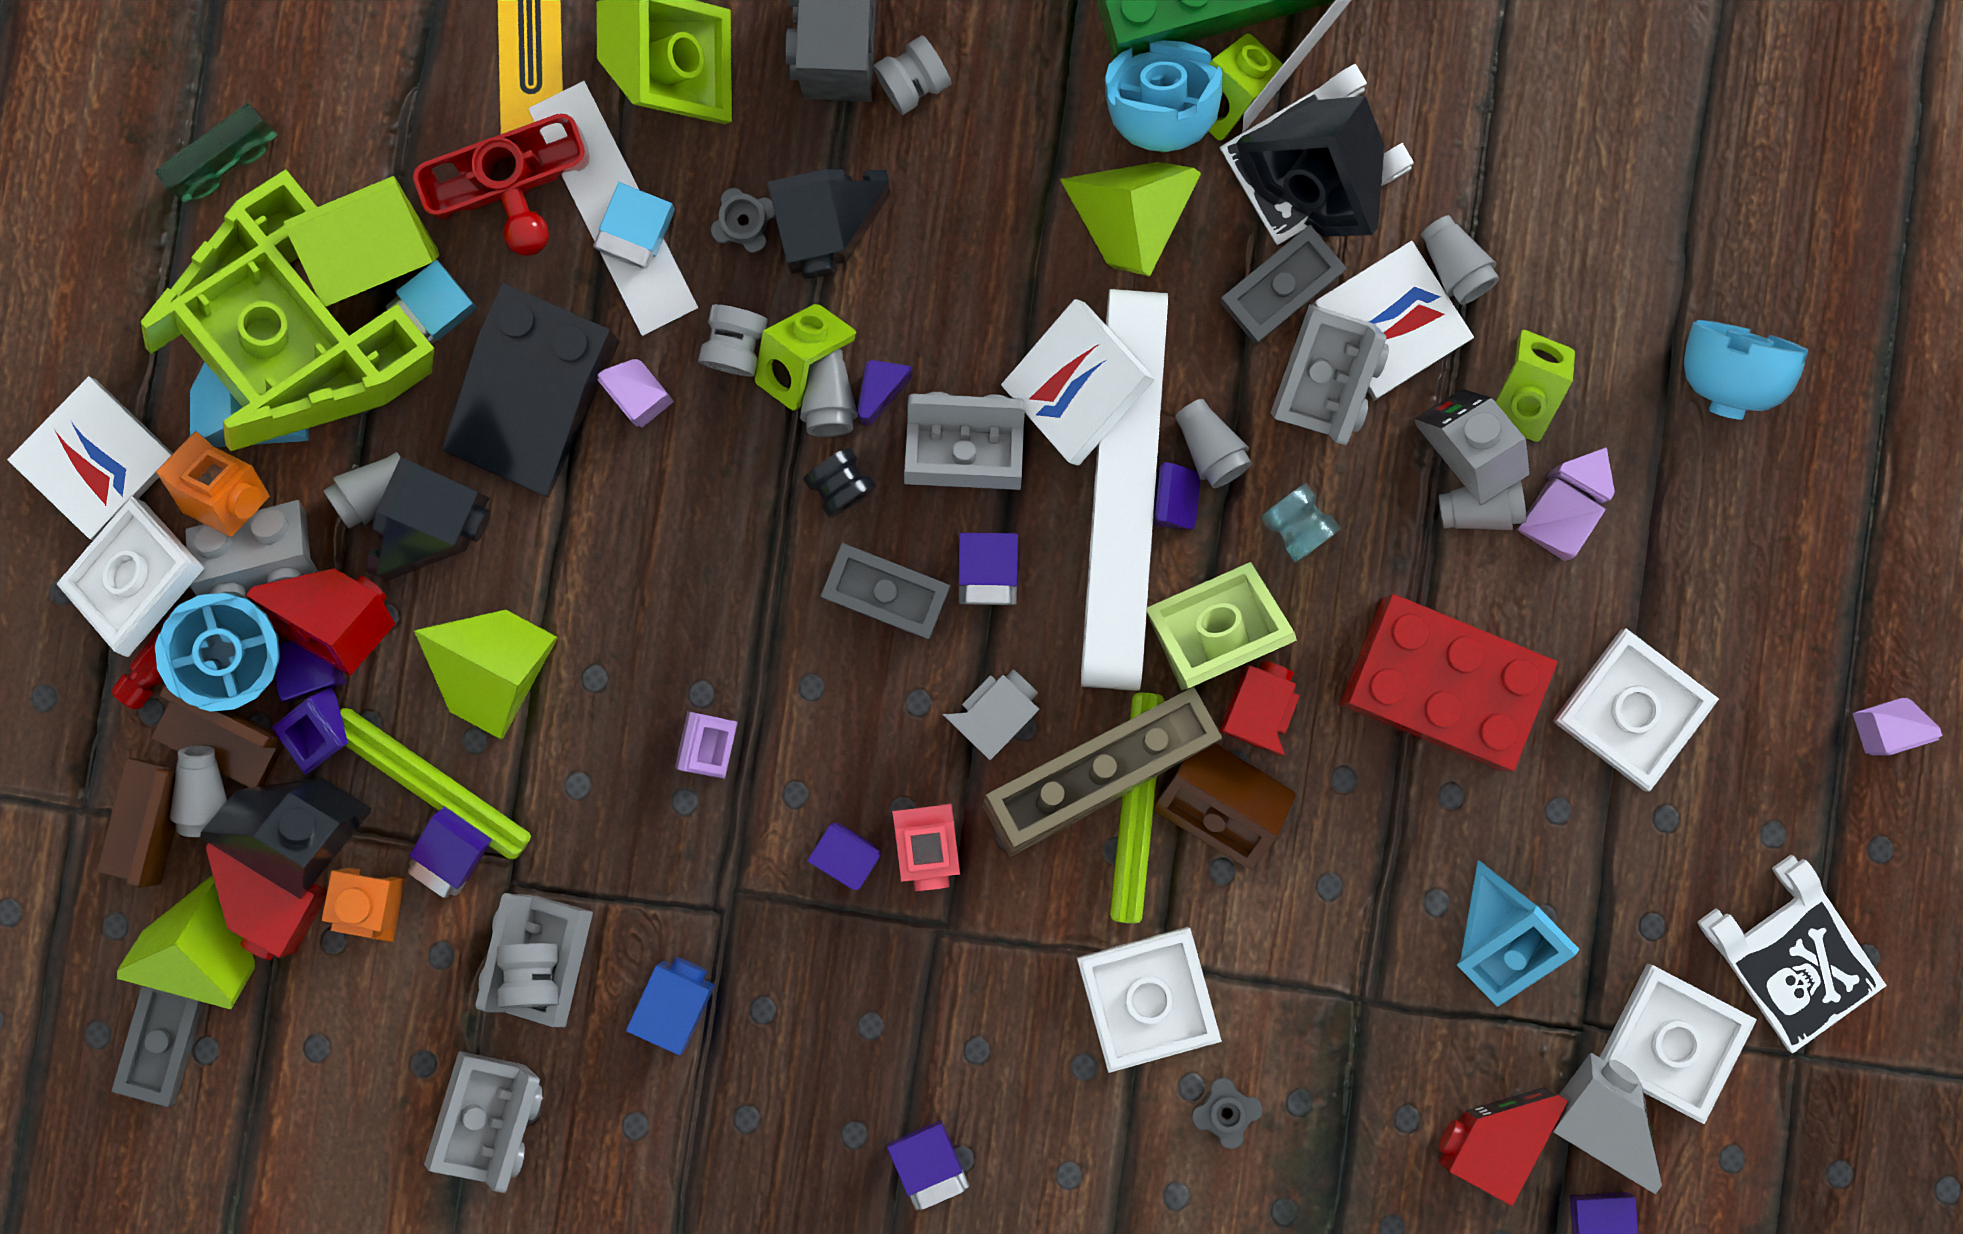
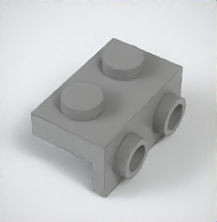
M1309 304L1270 412L1274 419L1328 434L1335 443L1346 446L1352 431L1358 432L1365 421L1368 411V400L1365 399L1371 379L1372 377L1378 378L1385 367L1389 347L1385 344L1386 335L1373 323Z
M943 392L910 394L908 396L904 484L1021 490L1025 401L1023 399L1007 398L1002 395H987L984 397L951 396Z
M299 500L258 510L232 538L205 524L186 529V547L204 567V570L190 585L196 596L229 593L247 599L245 595L253 586L319 572L310 558L307 513Z
M504 893L493 918V934L486 963L478 981L479 992L476 1000V1009L485 1012H505L550 1027H566L593 912L539 896ZM531 943L557 944L558 963L552 968V981L558 986L559 1005L499 1008L498 988L504 983V971L497 965V947Z
M459 1051L424 1165L428 1171L486 1182L492 1191L505 1193L510 1177H516L523 1164L525 1147L521 1141L527 1122L536 1117L541 1105L542 1088L539 1085V1077L523 1064Z

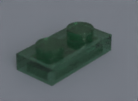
M247 102L156 169L154 173L169 192L185 203L192 198L201 199L216 190L222 182L221 177L238 164H249L261 157L268 149L267 143L278 134L267 119Z

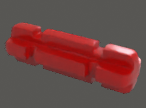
M175 606V607L172 609V611L169 613V615L175 610V608H176L177 606ZM159 629L156 630L129 667L132 672L128 675L123 674L112 688V695L123 705L131 709L138 710L142 708L153 694V691L150 689L151 686L154 684L159 685L163 681L157 670L155 644L159 633H161Z

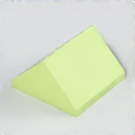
M1251 562L1147 607L1149 620L1181 691L1297 641L1295 632Z

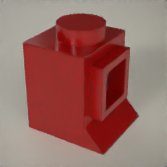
M1261 660L1259 668L1251 665L1243 667L1218 731L1277 756H1285L1277 733H1286L1300 695L1293 693L1296 683L1291 682L1294 672L1266 660Z

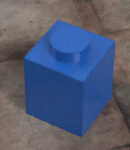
M675 957L672 964L665 961L657 964L626 1031L680 1056L687 1049L716 986L704 980L707 970L679 957Z

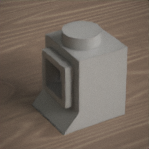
M1013 669L1006 677L1002 675L997 681L990 675L962 704L968 711L967 713L942 715L991 760L1039 710L1031 702L1038 692Z

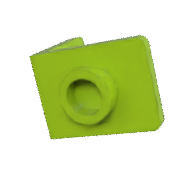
M1246 33L1208 64L1216 69L1220 66L1222 71V92L1227 97L1230 106L1228 115L1226 117H1217V120L1208 131L1217 140H1223L1228 136L1246 110L1284 65L1249 33Z
M813 304L763 330L755 375L756 384L789 409L795 411L802 406L809 365L853 342L856 331L819 304ZM773 359L779 360L788 369L791 377L790 388L782 386L775 378L772 370Z
M1522 330L1517 341L1515 364L1495 402L1525 438L1538 442L1542 439L1573 382L1575 351L1568 346L1530 331ZM1532 349L1542 350L1551 354L1559 363L1548 362L1538 357Z

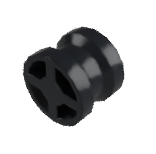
M850 447L832 455L813 468L803 478L808 488L818 491L823 498L822 508L829 518L852 507L876 488L871 477L862 475L856 467L857 456Z

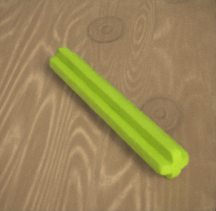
M1145 692L1134 694L1132 697L1130 720L1165 701L1163 696ZM1157 777L1122 796L1110 916L1116 922L1136 924L1142 920Z
M342 708L340 710L348 744L345 745L438 811L445 806L491 838L492 841L489 846L506 858L516 859L521 855L531 838L528 831L352 709Z

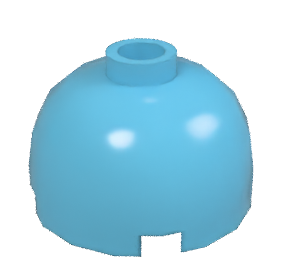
M1166 40L1149 43L1150 52L1140 53L1132 57V48L1121 52L1109 64L1105 76L1108 110L1113 125L1119 133L1133 145L1158 152L1180 150L1200 141L1217 120L1222 97V71L1220 66L1216 69L1214 66L1208 65L1211 62V54L1204 48L1186 42Z
M1697 320V322L1693 321L1686 343L1684 356L1686 378L1696 393L1711 400L1710 412L1727 418L1743 420L1746 410H1769L1780 405L1794 391L1802 375L1808 349L1769 335L1767 339L1751 334V329L1720 322Z
M229 593L198 595L178 605L164 622L155 644L157 670L168 690L186 703L210 712L234 710L258 698L273 681L280 661L278 633L268 615L250 600Z

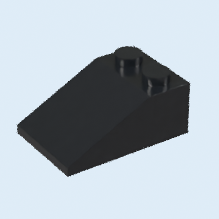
M502 283L478 335L442 451L549 498L599 389L598 374L609 367L620 341L608 328Z

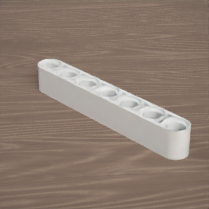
M1109 289L1106 326L1155 380L1097 445L1081 687L1139 691L1141 686L1168 293Z

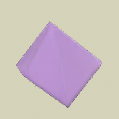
M632 359L612 366L598 374L599 379L597 380L637 427H644L674 402L643 362L638 359Z
M1554 478L1545 484L1526 514L1527 522L1520 523L1516 530L1563 561H1567L1577 555L1606 509L1562 480Z
M1900 698L1852 713L1865 754L1892 755L1937 741L1942 736L1940 727L1908 698Z

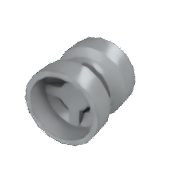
M923 35L908 43L906 51L897 58L887 56L873 65V70L883 90L901 115L917 107L919 98L925 94L932 93L937 95L952 85L941 59Z
M712 305L708 318V323L712 330L709 341L701 346L698 362L722 372L753 377L758 358L754 353L756 343L762 339V333L767 327L768 319L744 309L726 305Z
M531 943L497 947V965L504 971V983L498 988L499 1008L559 1005L558 986L552 981V968L558 963L557 944Z

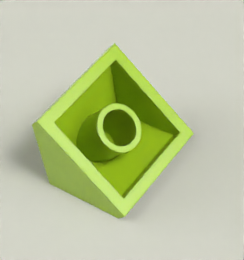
M394 176L283 221L318 299L325 307L428 265L440 256L437 246Z

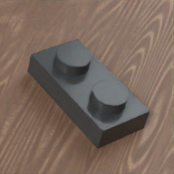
M1309 225L1222 296L1219 302L1251 341L1257 345L1344 274L1347 268L1313 227Z
M841 543L820 597L930 640L951 585Z
M142 986L111 1092L165 1107L175 1105L205 1002Z

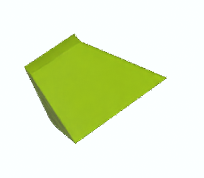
M1154 162L1061 178L1060 181L1105 262L1114 269L1150 276L1201 173L1192 167Z
M508 610L414 630L449 712L499 739L504 738L558 639L557 636Z
M213 875L141 932L118 968L117 979L232 1009L255 969V960L253 954L240 945L243 937L227 929Z

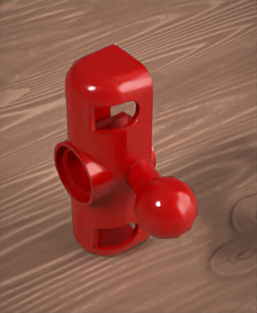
M560 113L426 161L415 169L413 180L423 208L436 219H450V215L462 210L472 211L501 200L508 217L503 229L504 241L515 254L527 257L536 255L544 249L548 243L549 229L542 216L529 210L524 196L535 187L557 180L560 174L585 169L589 163L590 155L587 143L578 124L568 114ZM551 124H562L567 137L546 144L540 130ZM503 158H515L516 167L511 177L504 181H494L492 172L496 163ZM444 163H453L460 176L439 183L432 168Z

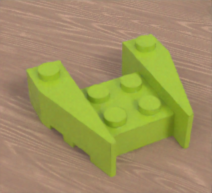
M286 169L234 203L224 216L225 221L208 242H203L191 257L192 263L171 289L167 288L141 320L145 348L150 354L182 334L243 407L223 421L225 445L230 451L384 406L432 373L435 348L398 304L349 336L292 268L290 263L299 257L288 236L283 221L317 208V206Z

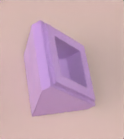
M1607 447L1565 462L1551 469L1546 476L1548 481L1554 478L1562 480L1597 504L1611 500L1615 493Z
M687 711L675 768L682 771L725 778L737 722Z

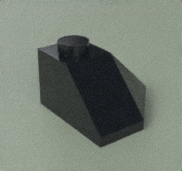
M1366 96L1315 100L1242 136L1237 141L1236 145L1256 192L1274 204L1280 198L1308 216L1304 224L1306 226L1311 225L1321 236L1373 235L1378 229L1385 145Z
M822 169L767 182L791 274L802 272L803 278L806 279L823 277L836 272V264L849 260L890 196L886 170L869 169L862 173L864 181H853L851 176L844 174L843 169Z
M400 457L375 513L373 529L379 532V539L382 540L381 551L374 548L370 551L365 571L391 580L466 551L471 540L474 542L479 541L488 525L491 511L485 507L490 498Z
M323 778L237 789L200 832V838L301 899L367 818L371 807Z

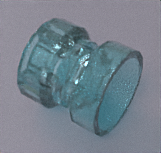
M1307 482L1260 516V519L1270 531L1281 533L1285 541L1284 550L1294 563L1301 560L1341 529L1331 514H1324L1320 509H1317L1315 506L1317 496Z

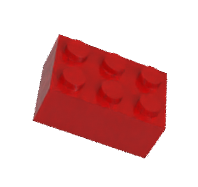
M1391 594L1381 598L1339 705L1496 770L1515 771L1558 661L1408 599Z

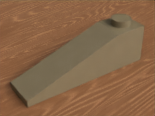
M1192 687L986 794L983 808L1009 857L1063 830L1221 741L1222 736L1196 689Z

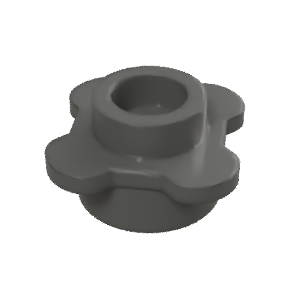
M737 188L726 190L721 196L722 205L719 210V220L715 221L711 226L713 238L721 244L729 241L741 244L749 253L760 252L766 246L767 241L764 233L768 221L775 217L772 201L766 197L756 199L752 195L742 193ZM747 216L749 218L748 224L745 226L738 223L739 217Z
M1222 1077L1212 1082L1211 1092L1205 1097L1203 1104L1194 1108L1192 1120L1198 1129H1208L1216 1134L1225 1148L1234 1149L1242 1145L1244 1141L1243 1133L1250 1122L1261 1117L1262 1105L1256 1097L1244 1096L1235 1089L1234 1083L1230 1079ZM1224 1108H1231L1233 1111L1232 1116L1228 1119L1222 1117V1110Z

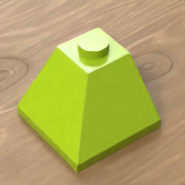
M600 0L596 2L597 59L633 105L721 124L732 122L730 9L696 0Z

